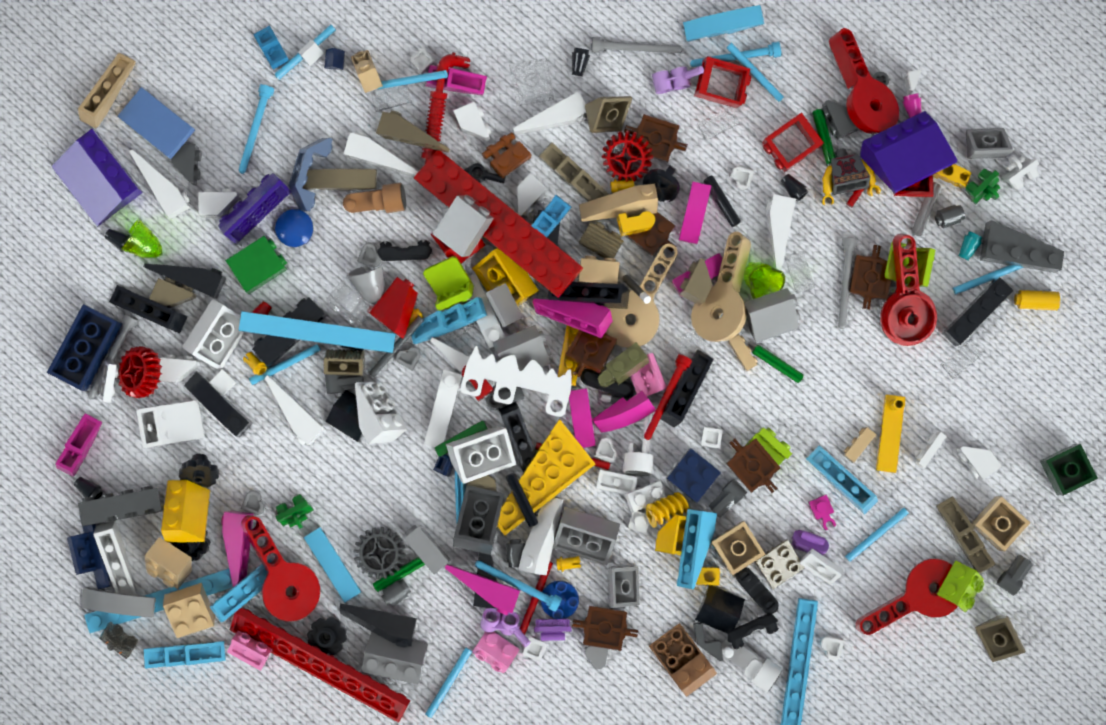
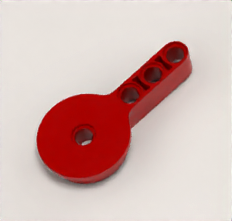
M847 28L841 29L830 37L829 45L847 88L849 89L854 86L846 102L848 115L853 124L861 131L868 134L880 133L897 124L899 119L897 100L885 84L871 77L853 33Z
M900 233L893 239L897 288L895 293L886 300L882 307L880 323L884 334L891 341L902 346H913L923 342L933 333L937 323V310L932 299L920 291L915 239L910 235ZM906 238L907 245L902 248L901 241ZM908 257V265L903 266V260ZM910 276L911 281L905 286L904 280ZM913 313L914 320L908 323V317Z
M253 515L245 516L241 521L242 529L266 571H268L262 587V599L266 609L274 617L283 621H297L305 618L315 609L320 598V584L317 576L310 568L303 564L286 562L262 521ZM254 519L256 526L250 530L248 522ZM264 536L265 543L262 546H258V538ZM270 553H274L275 559L268 563L267 556ZM289 586L293 587V596L286 595V589Z
M928 559L918 563L907 577L905 593L898 595L858 618L856 629L862 634L871 635L913 611L935 618L949 615L958 606L938 596L937 593L953 565L941 559ZM931 583L937 584L934 593H931L929 590ZM901 601L903 603V609L902 611L898 612L896 610V604ZM882 611H885L887 614V618L884 621H881L879 618V614ZM868 620L870 628L864 631L862 624Z

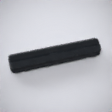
M711 175L704 179L706 185H711L710 193L731 227L740 224V218L714 176Z
M508 474L506 480L528 526L533 527L537 525L538 520L516 474Z

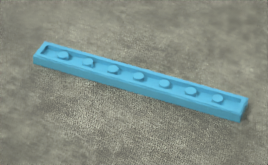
M241 311L239 331L387 353H393L396 336L394 333Z
M798 598L780 725H801L818 607V601Z

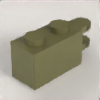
M635 342L605 365L606 370L597 378L600 386L606 388L614 382L620 385L649 363L648 356Z

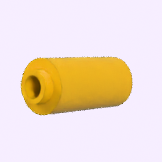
M1019 290L1018 294L1016 293L1014 296V304L1017 305L1018 309L1057 311L1060 306V293L1058 291Z

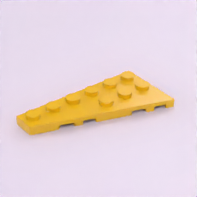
M560 418L519 479L534 513L595 465V462ZM512 491L502 505L498 528L504 536L525 520Z

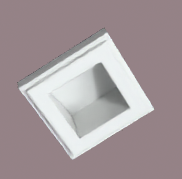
M921 70L909 71L904 76L908 94L915 90Z

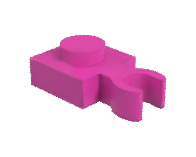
M827 494L808 502L815 519H822L824 530H828L826 527L828 521L832 522L833 527H836L835 521L829 515L834 513Z

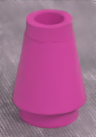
M918 93L903 97V105L909 118L922 112L921 97L919 98Z

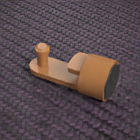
M400 182L383 185L380 190L348 194L343 199V207L350 213L370 210H385L386 213L405 211L406 195L404 186Z

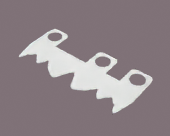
M478 347L474 348L466 364L461 385V392L463 394L479 396L484 379L497 382L493 395L496 402L511 404L516 387L549 394L545 409L546 413L559 417L565 415L571 391V369L567 370L566 374L561 377L557 376L553 368L545 375L542 367L535 360H531L522 371H519L515 355L503 357L496 363L493 354L482 359ZM470 379L476 380L478 383V388L474 392L466 389V382ZM502 387H507L511 392L510 397L506 400L498 396V391ZM553 400H560L562 402L563 408L561 411L554 412L551 410L550 404Z

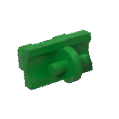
M984 168L978 175V179L982 183L978 186L975 182L971 181L966 186V192L971 196V202L975 205L982 198L985 201H988L990 198L994 200L999 198L997 193L1000 189V186L997 184L999 182V173L996 170L992 173Z
M299 494L292 499L294 507L289 509L286 503L276 506L278 515L275 517L283 527L289 524L290 528L295 525L299 529L303 528L302 522L308 519L306 514L314 511L312 505Z

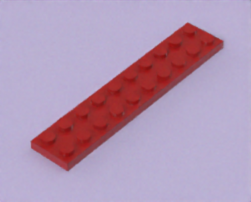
M437 150L414 176L415 181L448 208L456 196L468 195L475 200L474 203L489 210V215L494 219L483 237L557 298L561 296L583 270L580 264L537 229H534L531 224L443 152Z
M240 608L234 614L230 631L234 633L238 631L247 633L251 638L258 642H263L271 648L272 654L394 721L400 722L411 701L404 694L396 693L387 685L376 682L369 675L356 671L351 665H345L338 661L336 657L323 653L318 647L311 646L301 638L292 636L285 629L270 624L267 619L254 615L248 609Z

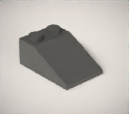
M466 486L454 534L453 547L491 555L505 493Z

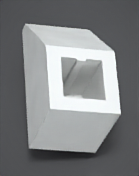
M475 102L453 110L462 132L484 141L490 140L489 134H491L488 123L484 124L481 117L484 114L480 106L476 107Z
M531 173L517 187L518 215L522 218L524 216L527 218L534 211L532 207L537 202L540 204L547 197V188Z
M204 189V192H198V215L202 218H221L240 199V194L235 192V189H223V192H216L215 189Z
M164 354V358H160L159 364L163 367L160 369L162 375H160L159 379L161 382L179 383L200 366V362L195 361V357L183 356L182 360L175 359V355Z
M965 446L956 448L958 458L963 463H967L970 467L969 472L975 479L984 480L1002 466L990 450Z

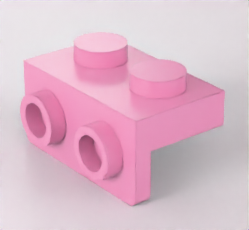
M653 353L647 354L649 363L630 376L635 392L643 391L646 396L667 388Z
M238 631L232 638V643L227 653L261 671L272 649L265 643L251 638L247 633Z
M485 632L472 653L475 654L477 659L490 664L495 671L505 673L520 649L495 632Z

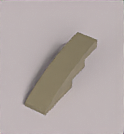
M553 142L538 156L587 201L610 195Z
M311 169L307 171V182L302 187L305 190L342 191L377 189V170Z
M952 496L938 504L936 507L973 568L979 574H982L995 566V562L985 549L984 543L975 532L974 526L955 498Z

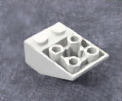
M381 382L355 383L359 428L367 443L393 442L407 428L404 420L397 412L394 402L387 394L385 386Z
M198 400L136 410L143 448L149 449L205 438Z

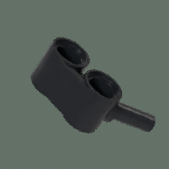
M475 163L464 169L479 183L486 179L505 183L506 176L501 178L498 174L490 173L482 164ZM475 169H480L483 172L478 178L472 175Z

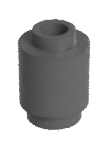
M952 205L937 210V215H935L936 224L942 228L961 223L965 219V213L961 205Z
M510 539V543L506 544V561L509 563V567H519L522 551L525 543H521V539Z
M403 579L397 580L382 591L384 595L381 597L387 606L390 604L395 606L407 598L411 590Z

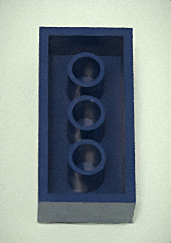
M83 304L47 373L81 391H87L116 338L122 323Z

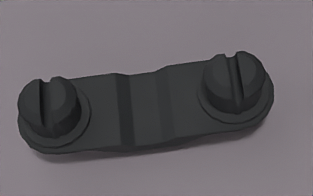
M420 240L417 243L418 246H409L407 248L391 247L392 244L386 241L385 244L383 241L380 243L377 253L382 261L425 260L432 253V248L427 240H424V242Z
M584 369L580 376L581 381L585 385L620 398L624 397L626 399L633 394V386L627 381L622 382L620 385L614 382L606 388L601 387L597 378L602 372L598 373L591 369Z
M745 567L736 573L737 581L765 613L773 614L778 610L779 604L777 599L749 568Z
M773 614L761 616L730 630L727 641L732 643L734 649L742 648L744 646L742 638L750 635L757 629L762 630L766 628L768 634L777 632L779 629L776 624L778 619Z

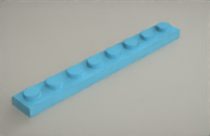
M226 569L185 582L179 589L175 587L167 588L145 596L156 598L155 613L164 610L163 601L165 594L202 583L207 596L233 588L230 570ZM101 611L84 615L89 633L140 618V616Z

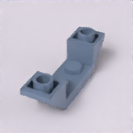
M321 138L299 150L288 186L301 211L310 212L315 205L314 197L316 193L302 188L307 182L308 176L306 174L308 168L313 163L312 155L327 157L332 150L331 143L333 139Z

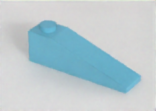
M820 445L806 458L812 466L864 515L878 502L877 496Z
M687 509L677 581L678 587L695 588L715 532L717 513Z

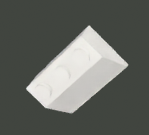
M212 299L182 348L221 371L245 333L239 331L241 315Z
M496 426L446 444L451 463L463 484L516 465L507 429L501 426Z

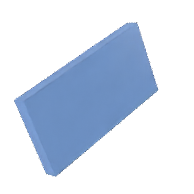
M142 87L117 116L170 159L195 131L193 127Z

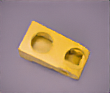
M956 164L933 174L934 178H939L959 188H966L971 176V172Z
M649 211L627 218L626 213L618 214L617 223L620 235L626 236L650 230L655 223V216Z
M702 567L696 584L719 586L720 567Z

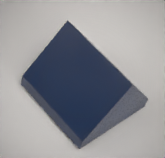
M337 48L326 49L324 68L344 70L345 51Z
M448 455L438 457L433 470L449 477L453 469L450 457Z

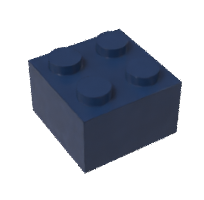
M690 448L665 479L695 503H698L721 472Z

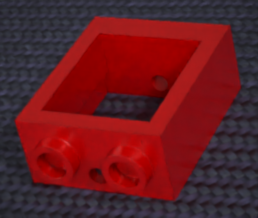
M708 56L703 59L701 66L704 68V73L699 74L694 96L733 108L742 106L747 98L745 90L751 81V75H749L751 69ZM712 68L740 75L734 100L707 92Z
M802 112L767 136L762 142L765 152L773 156L775 159L774 164L779 170L782 169L784 173L824 144ZM796 124L811 147L790 162H787L772 140Z

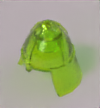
M138 218L129 229L131 235L121 250L142 258L162 256V246L158 238Z
M749 262L745 268L744 280L752 298L756 299L782 290L785 284V274L783 271L775 269L768 264Z

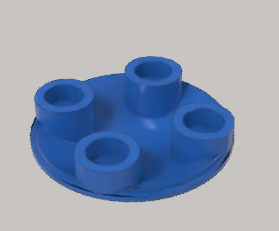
M288 210L277 219L275 225L276 235L283 244L289 247L302 246L310 241L313 234V222L309 215L301 210Z
M554 581L548 584L542 591L549 596L557 595L562 598L556 612L548 609L549 606L541 601L542 609L551 618L566 619L577 610L579 596L576 589L570 583Z

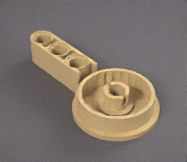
M733 232L728 236L717 282L711 288L705 302L700 306L694 303L691 321L693 328L700 337L707 341L720 342L732 339L742 330L746 321L747 312L744 301L739 293L751 242L740 232Z
M673 244L662 246L640 284V287L651 297L649 303H645L633 290H630L628 309L608 308L611 311L613 322L606 333L617 339L616 345L629 348L637 342L639 346H643L656 334L660 319L658 309L654 303V297L677 258L678 250ZM668 247L673 248L675 252L671 258L664 256V250ZM658 264H662L665 267V271L661 275H657L654 272V268ZM647 281L655 283L653 291L649 292L645 289ZM629 314L636 316V322L633 325H628L626 322V317Z

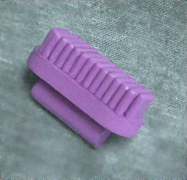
M796 530L792 536L791 546L794 549L807 553L814 549L821 555H824L829 549V543L826 538L810 532Z
M536 619L534 632L541 633V641L565 640V633L563 632H572V627L570 626L569 619Z

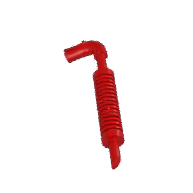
M455 52L447 54L439 61L436 72L446 70L448 73L449 67L453 68L454 66L467 69L470 64L464 63V61L470 62V58L455 55ZM445 78L437 79L436 91L430 92V97L432 98L429 99L431 103L429 102L430 106H428L430 109L428 110L429 114H427L429 118L426 119L428 120L426 122L428 126H425L427 128L425 129L426 133L437 141H441L439 139L441 137L440 134H442L440 131L442 130L441 126H443L441 122H444L442 120L444 116L442 115H445L443 111H445L444 107L446 105L444 103H446L445 99L447 100V93H443ZM422 148L424 152L421 153V158H426L425 164L437 150Z

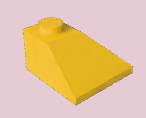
M675 515L658 531L655 551L681 555L686 516Z

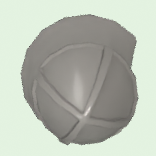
M382 266L366 272L364 267H360L347 274V277L361 297L368 303L375 305L384 294L385 278H383Z

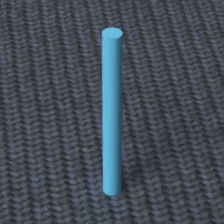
M332 25L328 26L313 41L319 46L336 29ZM298 53L274 75L280 80L303 58Z
M732 42L726 47L744 67L751 69L750 73L778 102L784 98Z
M446 70L381 81L383 86L377 89L443 79L448 77V73Z
M1008 265L952 289L956 295L1024 267Z
M316 344L266 369L262 375H255L249 378V380L254 385L264 380L267 375L272 376L321 351V349Z
M902 508L845 556L846 559L851 562L908 515L909 512Z
M467 647L426 711L425 715L432 718L472 653Z

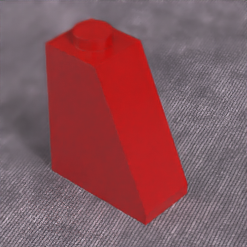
M396 277L369 314L403 339L406 335L418 293L413 289L415 285L405 278L402 281Z

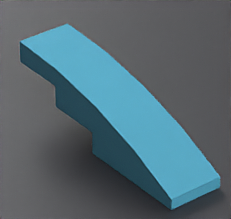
M760 5L683 22L688 42L705 37L711 38L725 33L732 34L765 24Z
M476 297L463 305L456 304L443 312L438 310L423 318V323L411 335L413 344L447 334L487 316L482 298Z
M224 641L143 649L145 669L226 661Z

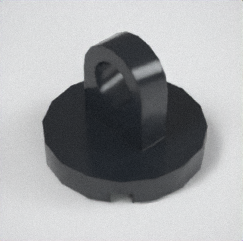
M669 165L666 171L661 169L650 170L646 173L642 182L643 185L655 184L658 201L661 202L665 200L673 201L680 191L679 182L673 176L676 168Z

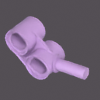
M699 66L688 71L687 67H678L672 69L671 73L660 71L652 74L656 94L690 87L691 78L704 73V68Z
M487 608L483 612L480 626L485 632H494L497 629L504 635L514 634L524 647L531 643L519 629V616L516 612H508V615L497 612L495 608Z

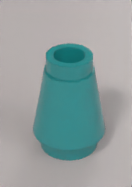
M971 231L967 235L965 234L958 256L969 261L982 244L983 237Z

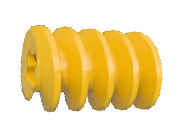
M675 492L673 495H668L666 498L664 497L647 504L646 516L650 525L655 528L657 523L659 525L663 524V519L668 522L670 517L672 518L675 515L683 516V511L687 514L689 504L681 493Z

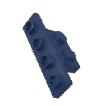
M96 524L83 526V534L67 537L76 575L93 571L97 589L99 590L110 587V577L94 537Z

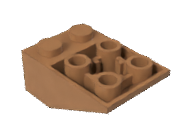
M680 623L649 645L650 649L686 697L717 674Z

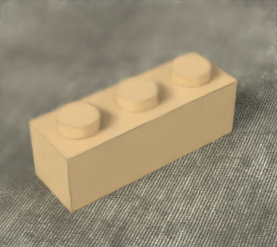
M738 334L728 340L745 371L757 366L758 361L755 356L751 355L750 352L752 351L749 346L745 345V339L742 335Z
M868 427L861 428L858 432V437H854L851 441V446H847L843 451V456L852 463L858 459L877 435Z

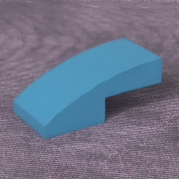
M270 25L253 34L273 70L290 61Z
M555 195L531 226L545 237H548L572 206L558 195Z

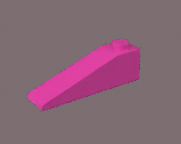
M546 299L533 300L534 309L537 314L602 338L613 322L610 309L603 305Z
M232 510L224 512L221 524L223 526L222 534L232 585L234 587L247 576L250 541L242 529L241 521L245 516L253 515L254 513ZM253 519L248 522L250 530L252 529Z
M446 564V570L493 607H496L497 612L508 615V612L513 613L520 589Z

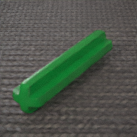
M817 109L812 112L817 133L824 142L821 147L826 164H831V159L836 158L823 110Z
M757 345L753 349L752 353L796 383L801 382L804 375L765 348Z
M480 421L435 447L437 455L441 457L448 453L446 446L448 443L488 430L485 422Z
M417 557L400 567L399 571H393V576L388 574L386 579L381 578L374 582L373 587L379 592L425 564Z

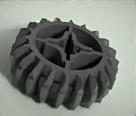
M374 527L372 528V535L370 531L366 530L367 538L363 535L359 536L363 542L355 543L360 549H354V553H359V556L354 557V560H361L357 567H365L362 570L363 574L369 570L368 577L371 578L376 573V579H380V573H382L383 578L386 579L387 572L391 576L394 575L393 568L397 571L400 570L397 563L404 564V561L399 558L406 556V553H400V550L406 547L405 545L399 547L398 543L403 541L402 538L397 541L394 539L398 535L397 532L391 536L390 528L384 533V527H380L379 533H377V529ZM379 537L388 539L394 547H384ZM373 538V551L364 554L367 543ZM378 547L380 548V550H389V552H386L385 555H382L383 558H380L379 555L371 556V554H374L375 551H378ZM395 552L393 563L386 568V556ZM366 559H376L380 569L372 567Z

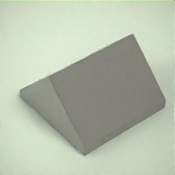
M1004 128L966 129L967 159L1005 158L1013 152Z
M506 283L485 293L502 328L523 318Z
M638 566L608 567L610 608L640 605Z

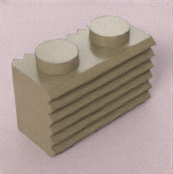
M597 221L595 223L590 222L579 240V244L603 258H614L623 244L622 236L614 231L609 233L604 230L605 226Z
M326 350L324 374L363 376L365 368L364 350Z

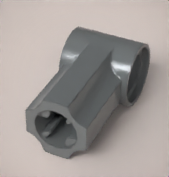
M325 374L327 394L342 393L346 390H355V383L364 382V377Z
M516 387L512 403L525 399L521 387ZM508 388L498 391V396L503 400L508 399L511 395ZM494 392L489 393L486 399V404L491 410H498L501 407L510 405L500 403L497 406L491 405L489 399L494 395Z
M732 479L708 507L721 518L733 504H737L747 494V491L735 479Z
M1018 554L1009 569L1001 574L996 584L1014 596L1021 589L1023 579L1034 564Z

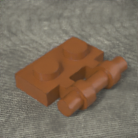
M512 132L507 136L503 135L500 137V141L494 145H489L486 148L487 150L482 153L484 159L490 156L493 158L490 166L501 178L507 176L532 156L520 141L514 145L511 143L516 138ZM503 147L507 149L502 154L498 152Z

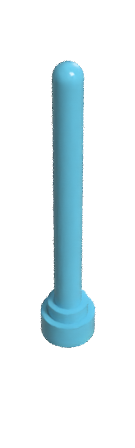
M779 41L772 42L768 47L742 51L741 53L746 58L764 55L773 56V58L781 57V46ZM732 53L712 56V58L726 62L737 60ZM705 58L694 59L690 62V65L692 67H699Z
M260 84L259 86L260 100L239 166L241 174H244L247 170L267 100L274 94L275 89L267 85Z
M482 561L475 562L476 568L545 602L549 606L548 609L556 612L562 600L561 597L557 595L549 596Z

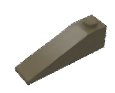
M392 110L390 113L382 112L376 134L388 140L449 153L450 149L401 117V113Z

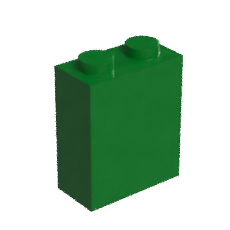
M262 236L225 260L248 294H251L288 270L285 266L287 261L282 254L278 255L275 251L277 246L272 238L268 239Z

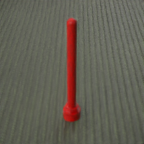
M678 354L675 360L676 369L644 434L646 440L652 438L683 371H686L692 363V360L684 355Z

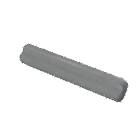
M933 182V197L924 198L911 231L912 234L922 236L940 191V184Z

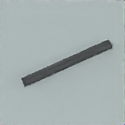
M418 315L407 328L405 337L403 339L399 337L394 343L393 353L386 352L370 370L369 374L375 378L423 323L424 319Z

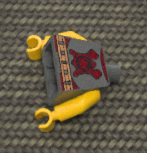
M838 149L835 152L836 158L831 159V165L826 168L822 178L823 193H825V196L822 198V204L825 206L826 197L831 199V205L834 203L831 192H833V195L868 188L867 194L872 197V188H875L876 193L880 194V187L875 185L874 171L865 161L860 159L858 154L848 155L846 149Z

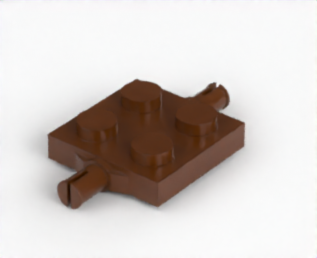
M643 114L642 121L637 128L626 125L624 133L629 130L631 135L637 132L636 137L638 139L643 135L642 142L649 141L646 148H652V151L648 154H652L654 159L667 163L674 149L686 152L688 145L677 141L679 125ZM634 145L633 150L640 152L639 149Z
M658 212L653 214L655 216V223L650 230L626 235L628 239L651 256L663 245L673 244L668 238L676 226ZM670 247L667 248V249L670 250L671 252L674 251L673 248H670Z
M873 245L872 256H855L849 293L864 297L862 309L870 310L872 299H888L891 280L885 278L887 261L879 257L881 246Z
M579 330L565 354L566 359L577 364L573 374L580 377L584 368L601 373L617 344V339L609 336L606 332L602 338Z
M736 438L729 442L736 453L726 464L750 493L763 485L771 493L775 492L774 490L778 488L770 479L781 467L755 438L743 447Z
M589 606L585 621L573 619V623L579 624H572V627L582 628L584 631L583 645L621 651L623 640L626 636L636 638L638 634H634L638 633V629L627 628V612Z

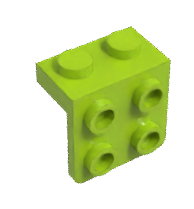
M892 242L885 270V278L896 281ZM901 243V247H902V248L907 245V244ZM916 248L919 287H928L935 249ZM908 257L903 260V266L908 265ZM910 276L904 280L906 285L911 281Z
M456 256L447 258L424 269L423 275L437 295L435 303L437 310H447L460 301L465 302L472 297L474 284Z
M764 427L760 428L746 444L748 445L756 438L778 465L793 454L789 451L791 447L783 440L779 442L775 438L776 433L769 427L767 429Z
M955 560L937 595L957 605L966 613L968 609L970 610L973 607L977 592L980 593L983 589L984 579L976 570Z

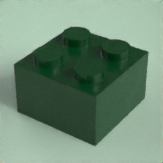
M1073 444L1040 460L1056 495L1064 496L1098 479L1081 444Z

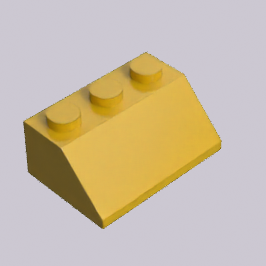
M498 248L490 252L472 268L487 292L506 283L517 306L530 299L539 291L528 273Z
M188 480L167 481L161 532L166 542H205L210 499L209 489Z

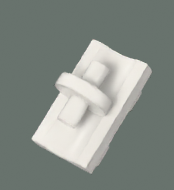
M1015 156L1009 158L1010 165L1006 167L1009 172L1004 174L1001 179L1003 182L1009 183L1013 189L1019 190L1024 186V182L1021 179L1022 176L1026 175L1027 179L1031 180L1039 175L1036 167L1039 163L1037 159H1025L1023 156L1017 159Z

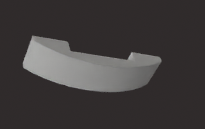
M83 588L81 608L152 618L154 617L156 598Z

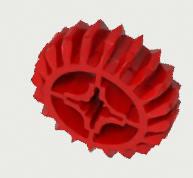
M627 130L624 136L622 131H620L618 137L612 135V140L608 139L606 141L607 146L603 147V151L606 153L602 154V158L607 159L603 162V165H609L606 172L612 170L611 176L614 178L618 175V181L625 177V181L628 182L631 177L635 182L637 176L643 178V173H647L649 171L648 167L652 166V162L649 160L653 159V155L648 154L652 151V148H646L649 141L643 143L644 136L641 135L638 139L636 137L637 132L630 136V131ZM624 143L623 151L613 153L616 145ZM632 144L635 145L640 152L633 150ZM626 152L631 156L629 161L624 157ZM642 160L640 167L631 170L632 162ZM615 161L620 162L623 168L619 167Z
M143 346L131 347L129 351L125 352V356H121L122 362L119 363V376L117 377L120 380L118 385L130 397L139 399L149 397L150 394H154V389H158L157 383L161 382L159 379L160 375H162L160 369L163 367L159 364L161 359L158 358V353H155L153 349Z

